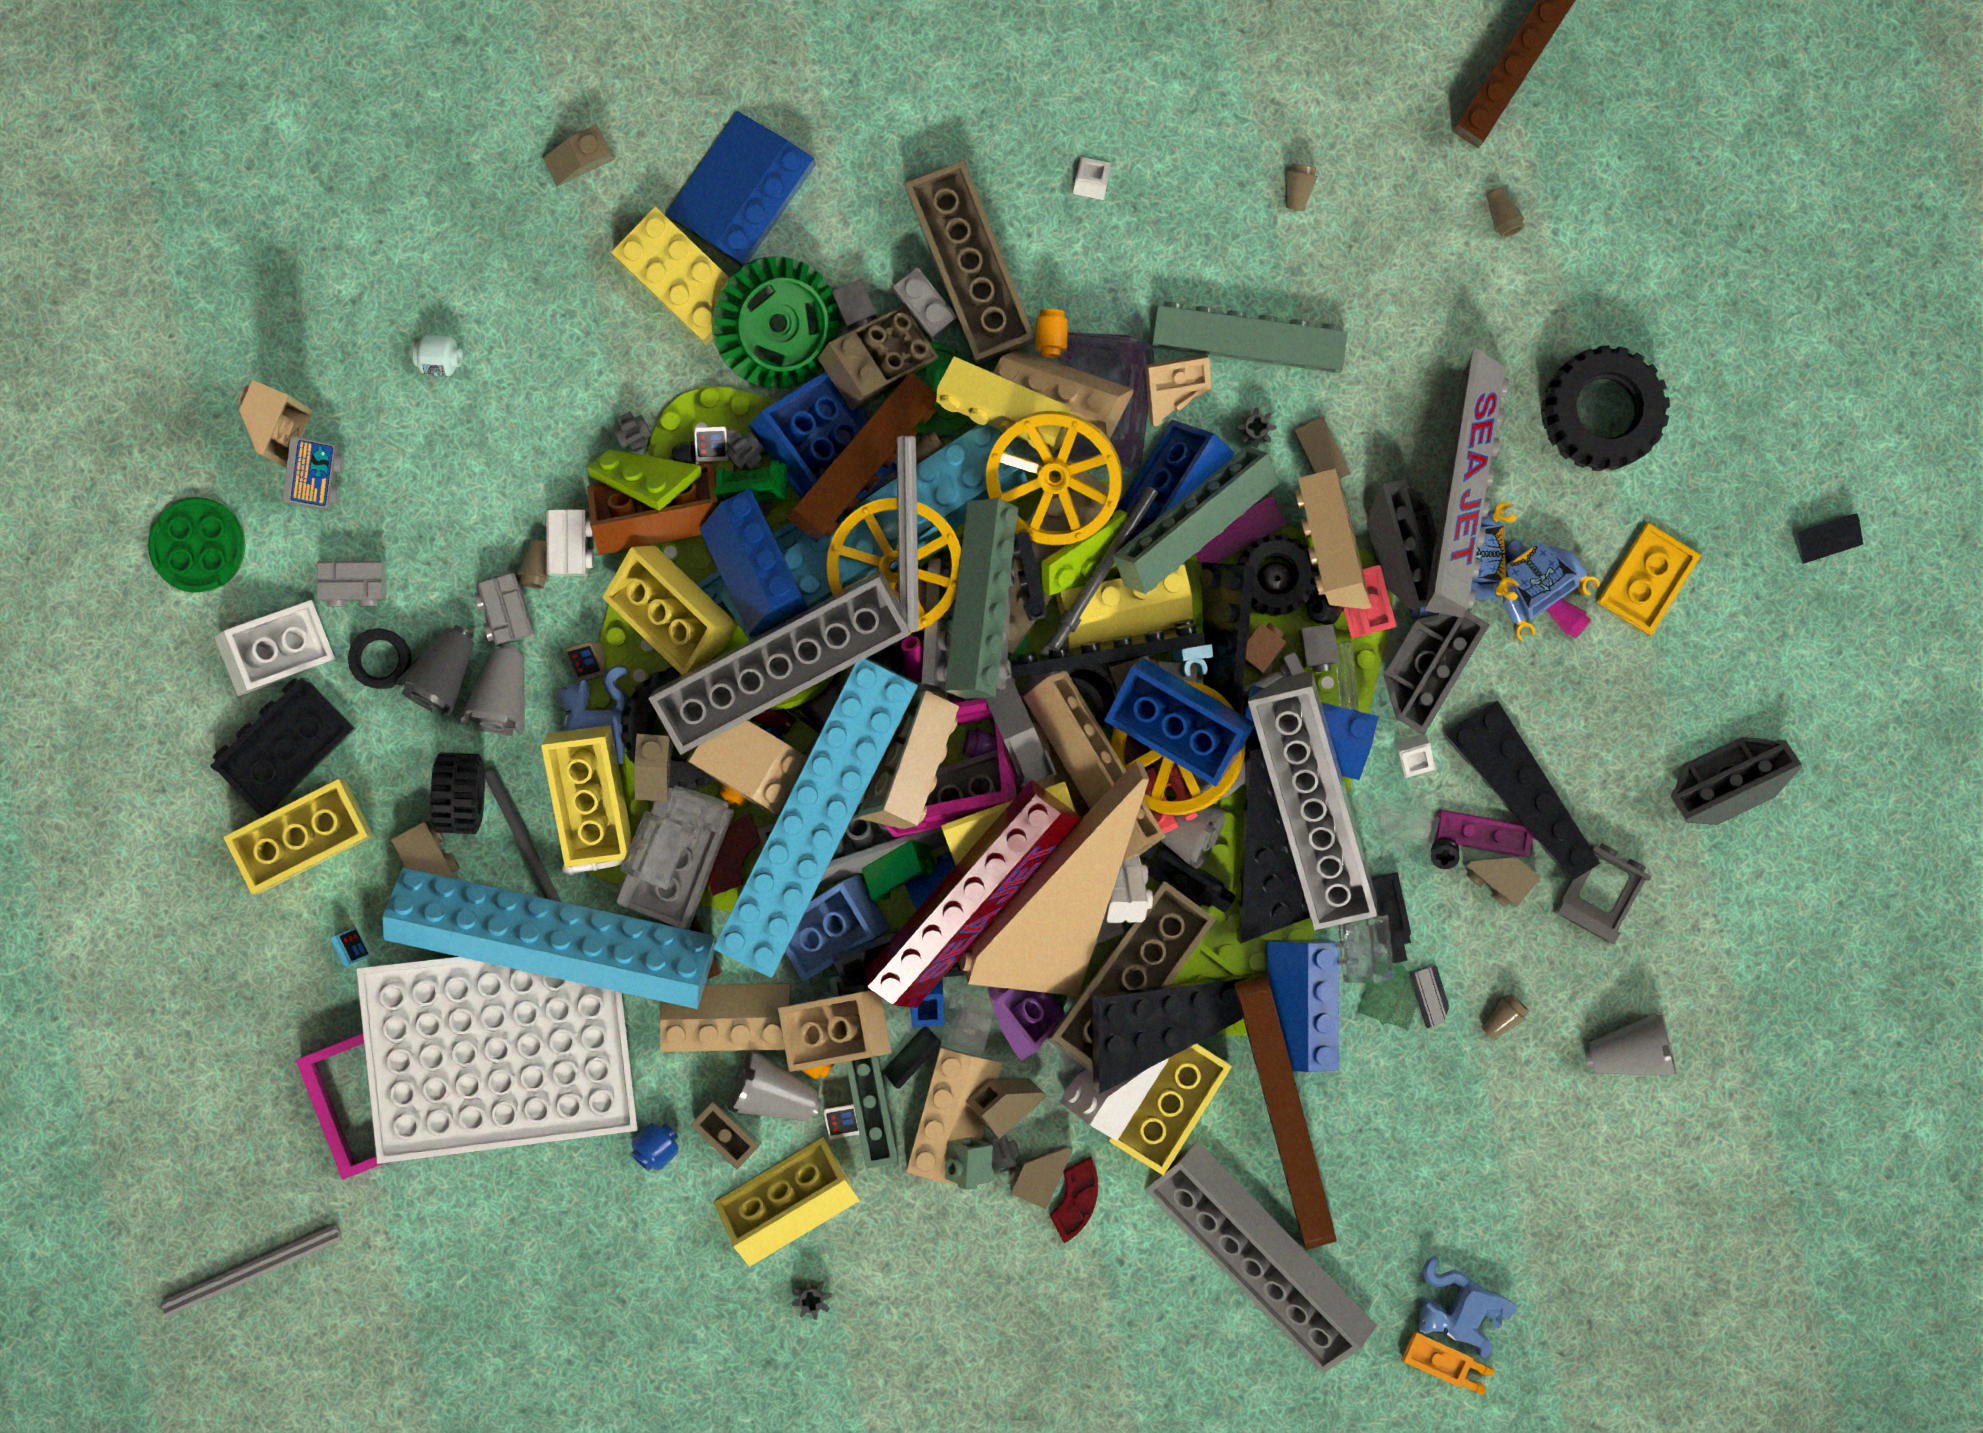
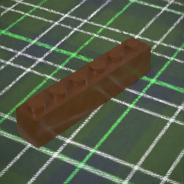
M1537 0L1452 132L1478 149L1480 148L1576 0Z
M910 372L795 506L787 518L816 543L823 534L829 538L841 524L837 520L840 514L844 511L849 515L861 501L856 495L862 488L868 492L880 478L876 474L878 469L882 465L888 469L897 458V452L895 451L897 448V437H915L918 433L914 428L921 420L926 424L938 410L933 406L936 402L937 393Z

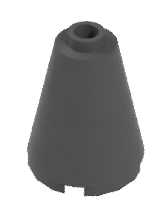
M457 625L453 629L446 627L397 679L394 687L396 689L403 687L404 690L401 694L431 712L435 706L443 710L440 716L450 718L454 711L474 646V642L470 639L472 634Z

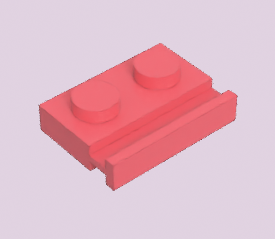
M1381 565L1363 569L1372 608L1343 607L1351 639L1397 627Z

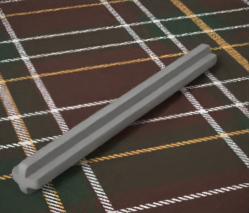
M899 436L896 439L899 605L909 630L916 631L919 628L916 438L914 436Z
M331 1225L162 1300V1309L166 1316H171L339 1242L342 1239L341 1232L337 1225Z

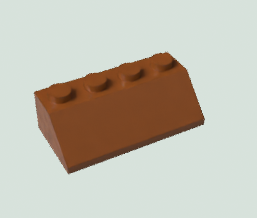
M713 463L697 464L701 467L702 476L660 511L604 483L587 486L590 527L598 555L617 553L628 550L631 547L650 546L702 535L700 528L720 504V500L714 495L716 478Z

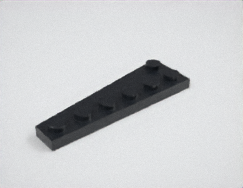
M1202 562L1200 583L1202 585L1203 632L1206 645L1212 644L1213 657L1203 658L1207 664V673L1203 675V685L1221 694L1234 710L1240 713L1255 567Z
M1186 619L1175 622V628L1153 630L1136 636H1119L1111 641L1101 643L1099 641H1090L1080 644L1081 647L1068 649V647H1061L1059 651L1050 649L1048 650L1049 653L1037 656L1035 652L1017 655V660L1011 661L1013 679L1204 646L1206 643L1200 622L1194 623L1193 619Z
M1498 700L1443 734L1445 739L1468 765H1471L1482 777L1483 782L1499 796L1505 807L1514 813L1525 826L1524 828L1541 844L1543 850L1571 881L1600 864V861Z

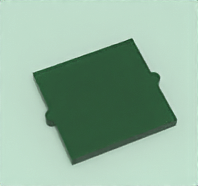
M1376 960L1358 1013L1378 1019L1382 1025L1389 1023L1408 1030L1418 1004L1410 979L1412 972L1405 970V967L1402 965L1396 967Z

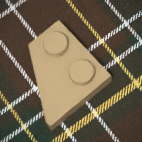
M1206 354L1145 365L1150 424L1153 427L1159 426L1163 423V418L1176 409L1180 411L1193 398L1200 397L1212 388L1210 361Z

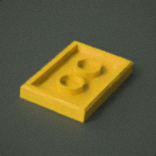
M1647 521L1596 603L1647 635L1652 636L1702 555Z

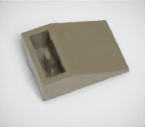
M903 305L829 342L818 357V360L850 410L853 411L877 399L900 384L910 372L913 374L917 373L939 357L906 306Z

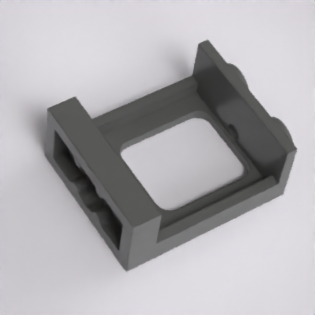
M1603 843L1599 847L1590 845L1598 860H1604L1629 875V882L1611 912H1605L1580 897V890L1591 872L1589 870L1570 881L1554 913L1604 941L1615 944L1621 934L1618 930L1644 882L1650 881L1651 876L1644 873L1646 867L1632 859H1628L1626 863L1617 858L1618 851Z

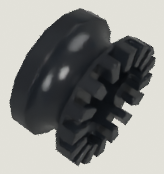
M1440 837L1438 840H1435L1431 847L1432 863L1440 869L1455 867L1460 859L1458 843L1452 840V838L1447 839V837H1444V839ZM1443 850H1449L1447 858H1442Z

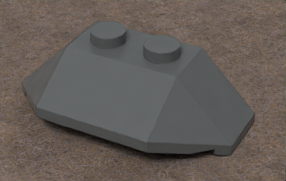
M1407 479L1378 485L1367 520V527L1377 564L1382 567L1388 590L1411 609L1424 607L1431 571V550L1434 549L1437 534L1430 507L1411 488V484Z
M1468 611L1465 612L1463 617L1436 614L1415 620L1383 674L1396 719L1423 735L1426 733L1488 629L1489 623Z
M1742 737L1685 764L1676 787L1672 791L1671 799L1686 823L1719 825L1775 798L1802 768V764L1786 740L1772 741L1762 738Z

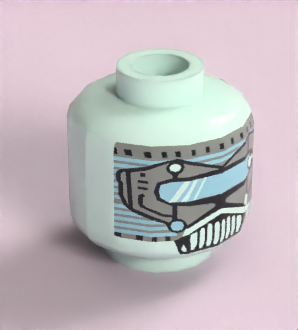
M426 334L414 345L413 363L424 375L449 377L454 373L456 367H460L462 364V349L457 347L455 339L451 336Z

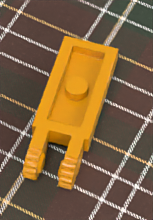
M1413 1331L1401 1358V1361L1455 1386L1460 1388L1464 1386L1482 1395L1485 1394L1487 1388L1477 1381H1471L1466 1378L1469 1369L1473 1368L1485 1376H1493L1495 1371L1493 1368L1474 1360L1472 1356L1417 1331Z

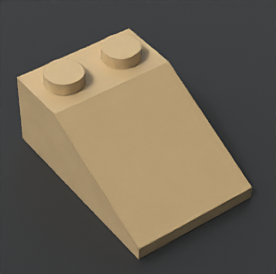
M746 720L695 747L686 761L761 809L777 815L797 782L808 757Z
M874 991L859 992L778 1008L789 1072L891 1053L882 998Z

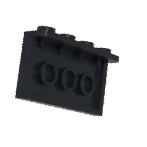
M302 677L299 680L294 678L288 682L282 689L284 695L276 702L273 700L269 701L259 711L261 717L253 725L250 722L245 724L235 735L238 739L230 747L227 745L221 747L212 757L215 761L210 767L215 772H218L261 817L268 815L356 730L308 678Z

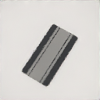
M1437 966L1410 974L1425 1027L1430 1028L1444 1023L1449 1010V1003Z

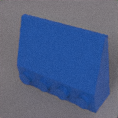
M737 111L672 204L666 216L742 267L753 257L816 166L815 160L787 139Z
M824 372L761 411L748 427L773 461L778 460L779 464L784 463L787 466V480L802 499L870 419L861 407L853 411L850 410L827 372ZM897 458L888 469L882 465L876 472L880 477L868 492L862 488L856 497L862 501L897 478Z

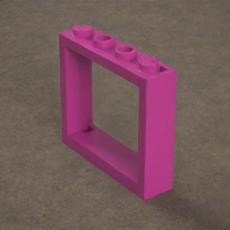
M985 698L949 701L959 706L956 717H958L957 725L993 718ZM996 722L995 729L1002 791L927 805L926 815L918 826L902 829L884 825L894 837L942 828L941 825L1003 803H1008L1017 797L1013 762Z
M363 1033L296 1060L342 1180L384 1163L377 1164L376 1156L360 1163H355L317 1062L364 1044Z

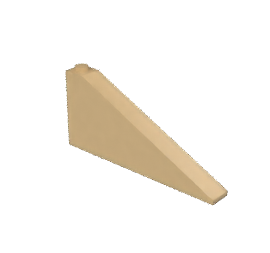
M1135 761L961 956L960 969L964 971L968 984L1073 996L1079 995L1149 782L1142 762Z

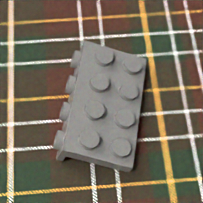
M669 788L668 802L651 801L653 808L649 819H646L641 826L639 845L637 849L632 851L629 857L628 866L630 868L627 876L620 882L617 888V904L675 927L689 930L733 817L734 810L682 790Z

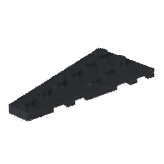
M1260 742L1247 747L1245 785L1247 786L1246 805H1244L1243 811L1245 829L1244 833H1242L1240 882L1242 884L1241 901L1238 903L1240 921L1239 928H1237V940L1240 944L1311 917Z

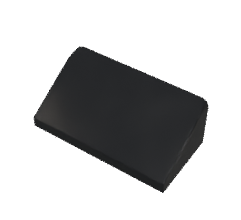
M1858 513L1793 534L1802 564L1864 545Z
M924 1026L882 1071L894 1087L900 1089L941 1045V1039L927 1026Z

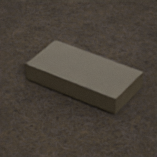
M1320 417L1294 430L1314 474L1335 468L1339 479L1351 474L1324 417Z

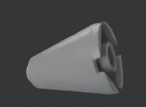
M501 644L500 648L492 650L462 711L460 721L465 725L469 726L471 720L478 723L477 730L513 736V731L517 730L519 735L523 734L525 728L524 656L519 653V648Z
M1166 795L1168 801H1175L1176 797ZM1208 806L1203 810L1197 811L1198 816L1189 821L1185 819L1184 815H1175L1179 827L1165 833L1166 837L1161 841L1186 863L1197 869L1207 859V856L1202 853L1206 852L1209 847H1214L1225 823L1226 817L1224 815L1226 812L1222 809Z
M1663 1012L1654 1013L1590 1041V1048L1584 1049L1588 1068L1594 1067L1597 1074L1675 1075V1062Z
M750 1050V1053L745 1055L734 1080L737 1081L736 1093L730 1092L728 1110L735 1113L807 1121L810 1116L815 1117L821 1104V1099L817 1098L818 1092L753 1050Z

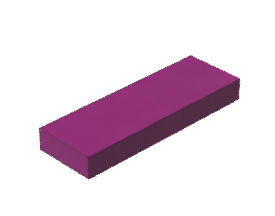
M1270 496L1249 508L1244 515L1238 517L1221 534L1215 536L1194 555L1201 568L1202 562L1217 563L1252 544L1260 537L1262 538L1286 525L1287 522L1274 498Z
M1439 809L1434 841L1440 837L1441 839L1447 837V839L1452 838L1461 846L1529 858L1533 837L1524 828L1523 824Z

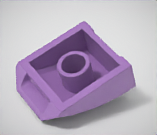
M999 987L988 988L990 1002L996 1019L1011 1048L1021 1061L1036 1052L1043 1045L1042 1043L1051 1035L1066 1014L1050 993Z

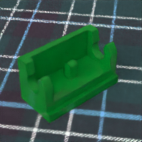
M775 460L771 461L770 467L731 472L725 471V468H718L714 495L723 502L751 488L758 503L786 499L787 466L784 463L779 464V461Z
M911 839L863 867L862 871L871 900L878 901L882 896L885 901L890 898V891L912 878L925 874L926 870L929 875L934 873L935 865L930 852L932 851L930 845Z

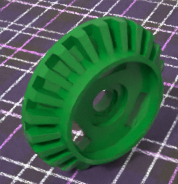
M771 256L746 263L725 281L713 306L712 335L722 360L742 379L766 388H788V386L805 382V379L810 376H815L822 366L818 357L829 342L837 339L838 328H841V320L838 317L839 307L833 296V289L826 283L818 271H815L810 265L792 258ZM769 285L773 292L750 311L747 305L752 297ZM812 302L816 314L815 333L809 334L805 303ZM779 313L784 317L785 325L782 330L774 332L769 326V321L774 314ZM756 345L782 354L783 357L780 364H774L756 357L753 354Z

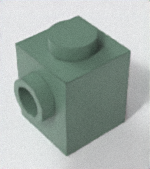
M974 1137L947 1141L945 1179L955 1182L959 1188L967 1190L976 1189L979 1184L991 1182L993 1145Z

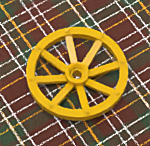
M1062 411L1033 413L1011 424L993 446L986 467V487L990 499L999 498L1009 502L1040 487L1044 490L1031 524L1018 516L1016 530L1025 528L1029 532L1031 541L1046 545L1073 544L1095 534L1112 516L1122 490L1123 477L1120 460L1108 437L1088 420ZM1057 425L1068 428L1057 458H1054L1037 428L1038 426ZM1027 431L1044 464L1004 452V450L1014 438ZM1078 432L1092 441L1101 452L1099 455L1071 464L1067 463ZM1000 462L1036 473L1038 477L1002 493L999 482ZM1107 464L1110 479L1109 493L1106 494L1072 475ZM1058 471L1061 477L1056 478L1051 472ZM1067 487L1103 504V508L1092 520L1081 525ZM1053 494L1059 495L1071 530L1049 531L1040 528Z
M897 498L879 499L861 506L851 513L835 532L829 546L826 563L828 583L833 595L869 577L867 576L843 588L839 575L840 555L878 566L879 570L877 572L882 570L894 592L896 583H899V573L891 571V564L898 561V544L896 550H892L873 514L887 510H898ZM917 502V514L932 522L942 533V536L918 549V561L948 545L952 560L951 578L918 569V579L947 587V590L940 602L927 614L918 599L919 628L916 631H910L911 633L920 631L935 623L954 603L962 552L959 540L948 522L935 510L920 502ZM864 519L884 554L882 557L843 546L850 532Z
M1185 681L1234 710L1231 704L1214 689L1201 683ZM1114 728L1111 739V746L1126 771L1135 761L1142 762L1143 766L1146 767L1163 757L1152 795L1150 797L1144 794L1143 799L1151 811L1166 815L1194 813L1218 801L1237 779L1245 756L1244 745L1218 786L1213 785L1204 793L1201 792L1194 774L1178 765L1192 798L1176 802L1162 801L1171 769L1175 762L1151 750L1126 765L1124 749L1127 734Z

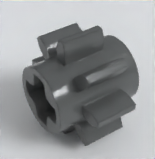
M1255 407L1253 415L1250 417L1246 413H1242L1241 417L1246 423L1236 427L1237 431L1244 432L1245 436L1241 441L1242 444L1249 439L1253 441L1254 448H1258L1259 441L1262 439L1267 443L1271 442V437L1267 433L1268 431L1276 430L1277 426L1269 425L1270 412L1263 416L1259 414L1258 407ZM1254 420H1258L1259 426H1264V429L1261 430L1258 436L1254 435V430L1248 429V426H1251Z
M630 411L617 417L620 425L614 427L613 431L623 450L631 447L635 453L648 446L645 439L652 435L642 414L634 418Z
M737 431L727 440L731 447L725 453L740 470L746 465L752 470L763 461L759 454L764 450V447L749 431L744 436Z
M1003 1135L1000 1139L994 1137L985 1141L993 1145L992 1169L994 1174L1009 1171L1017 1166L1015 1158L1021 1157L1015 1140L1008 1142L1007 1136Z
M807 1279L804 1290L800 1287H795L794 1291L800 1295V1298L792 1301V1306L800 1305L802 1309L800 1313L801 1318L806 1313H812L814 1320H817L820 1309L825 1312L829 1311V1307L824 1303V1300L831 1298L832 1293H823V1281L818 1286H814L811 1280ZM808 1292H813L814 1297H820L815 1307H811L810 1302H804Z

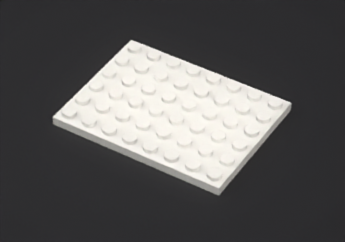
M463 957L356 969L377 1164L638 1131L622 992Z

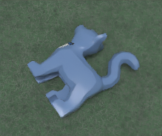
M622 665L610 667L604 674L603 684L605 690L616 701L611 709L587 710L586 706L590 697V681L581 680L579 684H570L560 688L557 693L558 700L566 708L565 731L611 725L618 764H624L626 748L621 740L622 725L620 722L621 715H624L626 709L625 703L628 696L616 684V679L628 676L630 673L629 669Z
M1431 1257L1424 1264L1423 1275L1425 1280L1430 1285L1436 1287H1445L1456 1283L1459 1286V1290L1449 1312L1439 1303L1425 1297H1420L1419 1301L1423 1304L1419 1313L1420 1331L1425 1334L1443 1332L1455 1341L1472 1344L1475 1346L1477 1354L1487 1359L1494 1346L1485 1334L1477 1329L1484 1316L1490 1317V1322L1500 1328L1503 1317L1510 1319L1517 1305L1497 1292L1485 1290L1463 1272L1451 1270L1441 1275L1437 1274L1435 1269L1438 1259Z

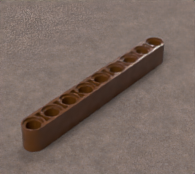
M1264 974L1235 982L1236 994L1296 1220L1303 1236L1304 1248L1309 1250L1337 1242L1268 978Z

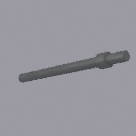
M1147 486L1069 611L1065 610L1058 621L1060 625L1047 644L1054 651H1059L1070 632H1075L1081 622L1080 616L1115 562L1113 555L1126 545L1156 498L1158 492L1154 488Z
M492 768L486 771L485 780L545 898L562 902L495 769Z

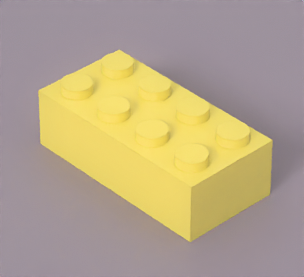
M655 206L611 253L701 342L707 345L713 339V306L721 287L729 276Z
M611 725L547 733L541 747L565 867L628 859L634 845Z
M337 779L223 838L251 894L255 895L261 894L374 837L346 779Z
M1198 1043L1168 1058V1062L1119 1139L1116 1141L1108 1136L1109 1142L1163 1176L1232 1068L1228 1062Z

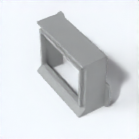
M1011 671L1010 679L1006 680V689L999 690L997 688L996 697H988L985 700L993 716L990 719L992 729L996 735V722L1013 762L1015 780L1019 788L1026 786L1031 779L1035 782L1051 774L1057 775L1047 749L1043 750L1033 723L1015 687L1014 682L1016 681L1013 679Z

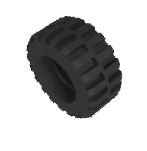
M1609 345L1599 346L1593 350L1590 348L1572 357L1553 375V379L1545 389V393H1547L1546 398L1542 401L1541 411H1545V418L1542 422L1544 429L1548 428L1551 436L1548 439L1552 446L1556 444L1561 449L1559 454L1565 459H1573L1575 461L1574 465L1581 468L1586 466L1592 467L1593 471L1620 469L1645 456L1663 436L1662 429L1667 426L1669 416L1666 415V409L1670 407V399L1665 397L1663 391L1667 386L1664 379L1659 381L1655 375L1658 372L1657 368L1653 364L1648 366L1644 363L1645 357L1641 354L1635 353L1632 355L1628 353V348L1620 346L1616 349H1611ZM1599 379H1609L1623 386L1629 393L1634 405V418L1629 428L1623 434L1613 438H1601L1589 432L1581 423L1577 413V398L1581 390L1590 382Z
M674 667L649 675L647 680L643 683L640 682L634 688L635 692L631 697H628L625 703L626 709L624 715H621L620 722L622 725L621 740L627 751L625 753L633 764L635 762L637 734L654 735L653 726L657 713L649 700V696L653 690L682 676ZM671 756L669 788L682 790L701 788L710 785L709 783L716 780L686 761L688 758L680 759Z

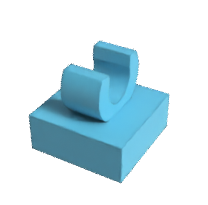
M1212 644L1171 651L1172 662L1183 661L1180 665L1182 677L1191 676L1190 666L1192 664L1196 665L1198 675L1206 674L1207 664L1202 658L1213 657Z

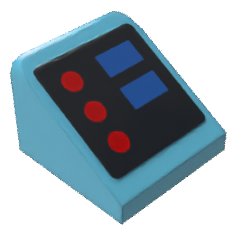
M357 928L338 934L330 940L345 967L351 966L370 955Z

